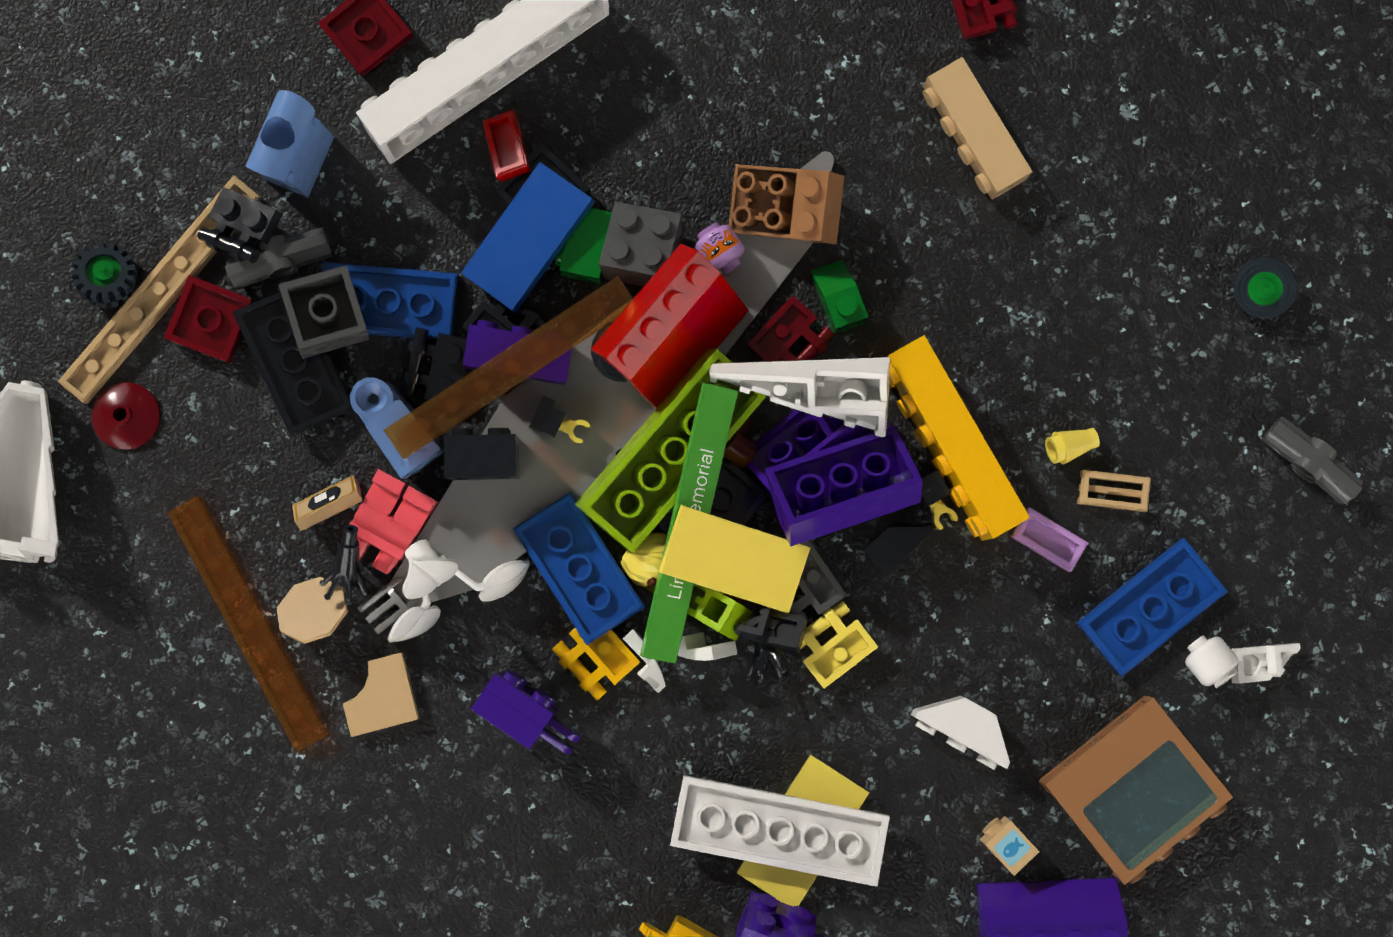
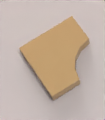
M401 652L368 661L369 675L364 688L355 698L343 703L351 737L420 719L404 653Z

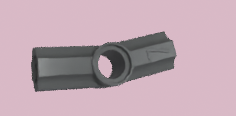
M321 227L289 238L285 235L273 236L268 245L263 242L259 243V248L255 249L259 251V258L255 263L246 260L241 262L231 258L226 260L225 269L233 286L239 290L267 278L280 279L296 273L299 267L333 257L325 231Z
M1283 416L1264 435L1262 441L1291 463V469L1298 476L1308 482L1316 483L1340 505L1347 504L1362 490L1363 481L1336 459L1337 452L1332 446L1319 438L1309 437Z

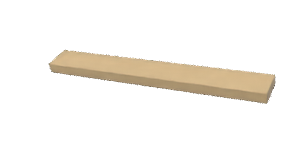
M234 175L224 186L257 202L262 200L258 194ZM220 192L58 380L63 387L81 402L88 404L182 294L188 276L196 277L217 253L216 250L207 247L204 241L199 240L197 234L202 227L210 230L216 227L217 222L208 216Z

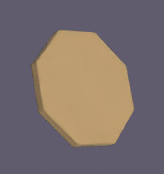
M322 577L293 585L277 607L281 633L303 644L330 636L348 612L343 587L337 585L331 599L325 600L324 595L328 592L332 582L329 581L327 585L321 586L320 581L324 580Z

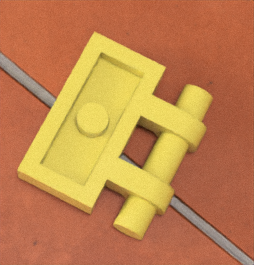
M842 600L834 607L825 610L821 617L806 627L800 648L802 649L807 645L813 652L802 662L823 689L878 648L858 619L847 627L842 623L840 619L850 612ZM831 626L837 634L821 646L816 637Z

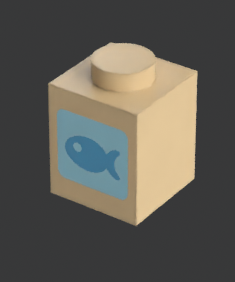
M1005 816L1001 820L995 818L988 823L982 831L985 835L979 839L1014 876L1039 853L1036 847L1014 823Z

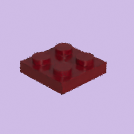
M346 0L318 22L321 29L361 77H364L414 37L412 31L386 0Z
M189 275L164 338L230 364L242 336L232 311L252 304L255 301Z

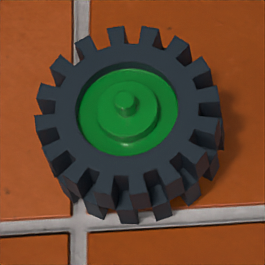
M98 241V247L93 248L92 244L86 245L88 251L84 253L80 250L77 253L79 259H73L72 266L74 270H71L73 282L84 300L87 299L89 304L93 306L98 303L100 308H107V303H111L112 307L119 306L117 301L121 299L125 303L128 300L127 295L129 293L133 294L136 290L134 285L139 283L138 271L131 255H128L126 249L122 246L118 249L116 243L113 242L106 246L104 241Z

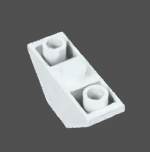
M962 696L913 709L911 716L919 719L915 726L933 736L937 730L949 736L946 743L963 753L967 747L979 753L976 760L995 770L998 764L1006 769L1010 764L997 716L994 713Z

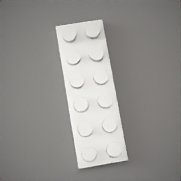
M683 775L670 846L877 887L890 816Z

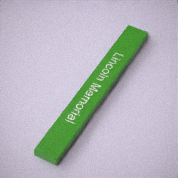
M702 383L663 556L680 505L707 514L711 512L738 395L736 390ZM659 572L640 656L676 664L694 583Z

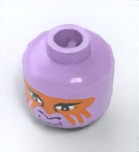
M716 222L695 237L697 243L694 249L698 250L724 275L741 265L738 258L743 255L745 248L729 225L720 226Z

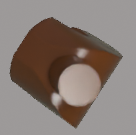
M749 417L726 443L724 457L738 468H744L747 464L751 463L757 452L756 443L746 436L751 422Z

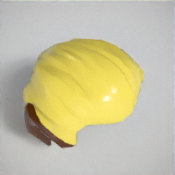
M651 532L634 553L626 550L623 555L621 571L636 585L648 588L656 585L667 533Z

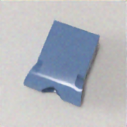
M280 90L274 98L245 166L258 172L265 181L308 198L334 136L319 119L314 117L315 109L306 99L294 92Z
M375 377L364 378L354 385L350 394L351 405L401 479L411 478L444 453V445L394 385Z

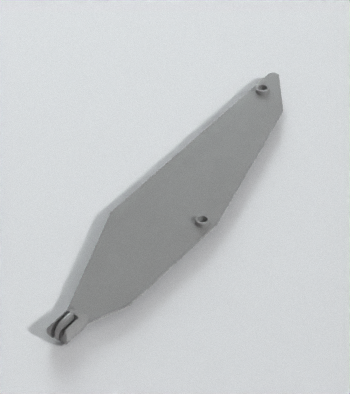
M821 152L801 169L831 172L834 157L830 152ZM736 234L745 248L743 255L738 258L741 265L726 275L722 271L719 272L749 311L717 348L723 355L728 353L813 242ZM635 296L573 343L566 385L527 379L502 400L481 435H488V428H509L511 434L518 436L520 479L453 480L415 542L424 539L428 540L438 556L444 555L446 558L455 560L461 572L476 583H483L484 578L494 568L501 564L515 561L526 552V549L513 530L514 527L569 492L578 501L614 459L617 451L626 445L656 410L632 388L629 382L612 381L603 376L595 367L591 355L592 341L597 332L607 323L615 321ZM543 395L556 401L553 408L565 413V418L573 421L581 419L590 424L589 428H585L582 425H577L574 428V435L582 439L583 443H574L567 433L559 429L555 438H552L529 428ZM406 557L392 580L357 607L362 613L387 593L391 597L365 618L369 624L394 605L400 608L374 628L377 634H380L398 620L408 609L419 607L423 602L422 597L407 599L402 592L409 570V561ZM454 575L428 595L432 603L474 589Z

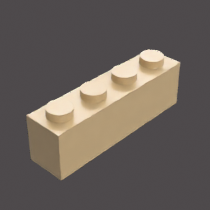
M961 57L928 76L923 86L925 89L923 90L924 98L931 108L936 107L942 117L940 119L941 126L949 137L953 136L959 145L957 148L958 154L964 164H970L977 175L975 176V181L983 194L988 193L991 200L1027 180L1033 171L964 58Z

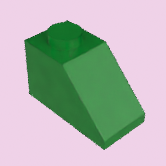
M843 260L810 271L830 329L834 334L865 324L868 319L858 287Z

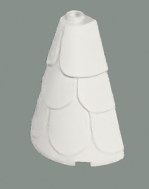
M26 380L21 381L20 384L8 382L0 392V559L38 563L39 557L45 556L44 562L49 563L55 561L59 546L54 498L56 487L51 453L54 451L52 426L46 391L40 384Z

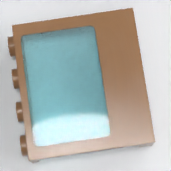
M1143 696L1038 780L1046 792L1054 796L1114 872L1112 875L1116 880L1124 885L1128 882L1133 884L1139 881L1147 872L1145 868L1155 860L1160 862L1170 856L1174 851L1172 847L1181 839L1188 840L1196 835L1201 829L1199 825L1209 817L1215 818L1222 814L1228 807L1226 803L1233 798L1157 701L1149 696Z

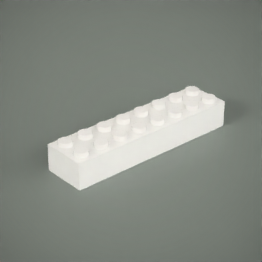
M513 0L503 8L500 15L492 20L488 18L480 22L472 34L464 39L457 38L446 47L444 53L436 58L430 57L424 60L418 66L417 71L409 77L403 76L396 79L389 86L387 92L379 97L372 96L362 103L361 109L356 114L369 136L391 165L609 15L608 0Z

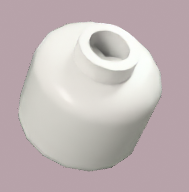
M1203 635L1187 647L1191 653L1185 660L1186 666L1202 685H1214L1218 688L1238 673L1235 668L1238 665V657L1222 638L1213 637L1207 640Z

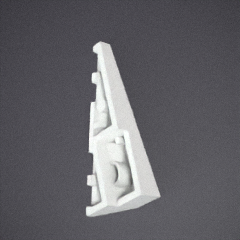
M890 357L720 363L711 365L709 372L710 382L716 383L718 380L739 386L740 392L749 394L750 391H755L770 396L771 402L817 417H822L823 414L844 420L845 426L854 428L855 425L875 430L876 436L886 437L890 391Z

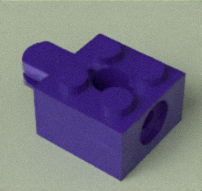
M513 670L495 673L471 710L528 749L533 747L539 738L542 737L560 751L569 755L573 747L547 729V726L549 725L575 743L580 740L581 736L554 717L559 710L553 705L556 700L541 689L533 692L525 686L527 680Z
M754 891L750 893L735 937L823 936L815 933L817 916L811 914L807 909L800 906H790L778 901L769 894H759Z

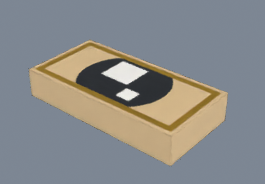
M352 475L293 504L294 520L300 531L362 502L359 482Z

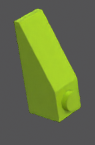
M694 584L687 614L736 641L739 635L734 632L735 625L740 622L742 624L747 622L753 611L719 591ZM655 585L654 587H651V588H648V587H643V588H645L646 590H648V591H650V592H652V593L654 594L656 585Z

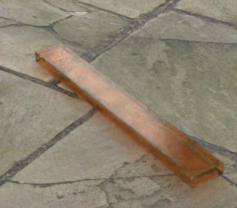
M618 276L383 431L402 459H406L616 320L633 300L632 296Z
M196 496L167 512L296 753L328 736L329 733L202 498Z

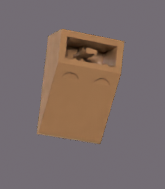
M735 164L728 225L736 234L837 244L845 176L830 171Z

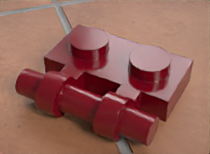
M951 0L963 40L995 32L997 29L995 18H1002L1005 29H1011L1018 25L1015 15L1018 10L1014 0H997V4L993 5L990 4L989 0Z
M792 295L746 346L763 362H774L780 359L782 361L812 360L817 354L821 355L828 348L827 343L834 336V333L824 326L816 335L810 327L818 317ZM801 337L807 342V346L795 357L789 349Z

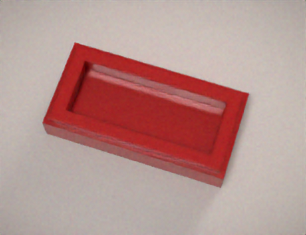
M510 110L483 120L495 175L499 182L530 172L531 168L518 116L515 111Z

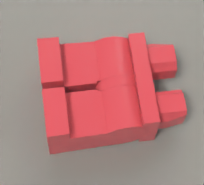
M378 469L372 479L373 483L350 524L358 527L359 559L362 560L370 544L381 549L372 566L390 575L400 560L403 561L405 559L406 550L415 543L439 502Z

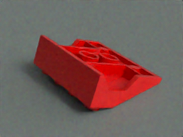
M680 244L594 344L591 350L620 373L631 384L632 388L656 409L708 349H717L749 310L722 274L698 250Z

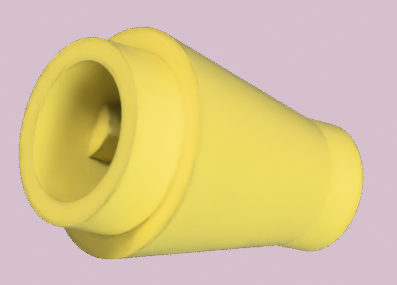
M1094 428L1053 432L1052 436L1047 437L1045 440V448L1049 459L1054 464L1060 462L1063 465L1087 451L1099 447L1100 444L1098 433Z

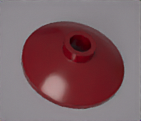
M122 382L106 388L97 397L92 409V425L97 436L105 444L117 449L130 450L146 444L154 436L160 423V408L156 398L148 389L135 383ZM120 409H125L127 413L126 418L119 421L117 413Z

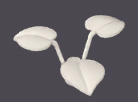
M424 539L415 542L405 552V556L409 561V570L402 592L407 599L422 597L423 602L420 607H412L398 618L390 631L388 641L390 643L404 641L428 631L437 622L441 612L438 606H430L431 602L428 594L454 575L475 591H481L479 594L481 601H493L509 594L520 584L530 566L529 559L501 564L488 573L483 583H476L458 569V564L455 560L446 558L444 555L438 556L428 540Z

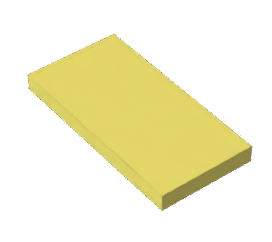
M680 505L658 572L789 613L811 548L802 544L790 547L787 539Z
M811 754L785 793V795L855 809H860L869 794L867 790ZM744 860L736 871L737 874L780 902L793 907L800 905L818 876Z

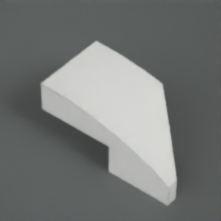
M704 632L682 636L678 652L680 657L702 661L737 655L735 641L706 645Z
M1300 643L1232 648L1231 650L1238 657V665L1235 667L1238 673L1232 677V683L1268 681L1272 677H1281L1285 671L1284 665L1292 654H1297L1300 650Z

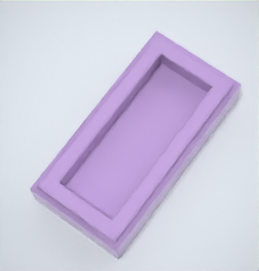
M1027 508L1026 511L1030 518L1017 525L1010 537L1067 572H1072L1088 542L1032 508Z

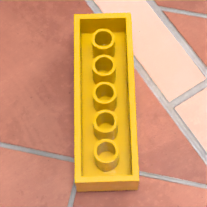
M925 335L889 354L887 357H890V389L894 388L900 398L897 401V405L906 419L911 417L917 428L914 430V435L921 447H928L934 459L931 460V464L934 470L938 469L942 477L945 476L951 487L949 489L951 500L957 508L963 507L968 516L965 523L971 534L975 538L979 536L982 541L994 539L1029 519L1027 511Z

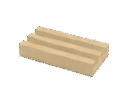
M1090 470L1080 471L1081 484H1079L1078 491H1080L1077 504L1148 512L1151 478ZM1089 478L1141 484L1142 491L1089 485ZM1088 492L1141 498L1139 504L1088 498Z

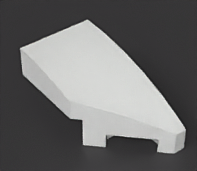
M632 629L623 640L640 656L643 638L635 629ZM640 656L646 662V665L637 674L659 693L666 685L657 660Z

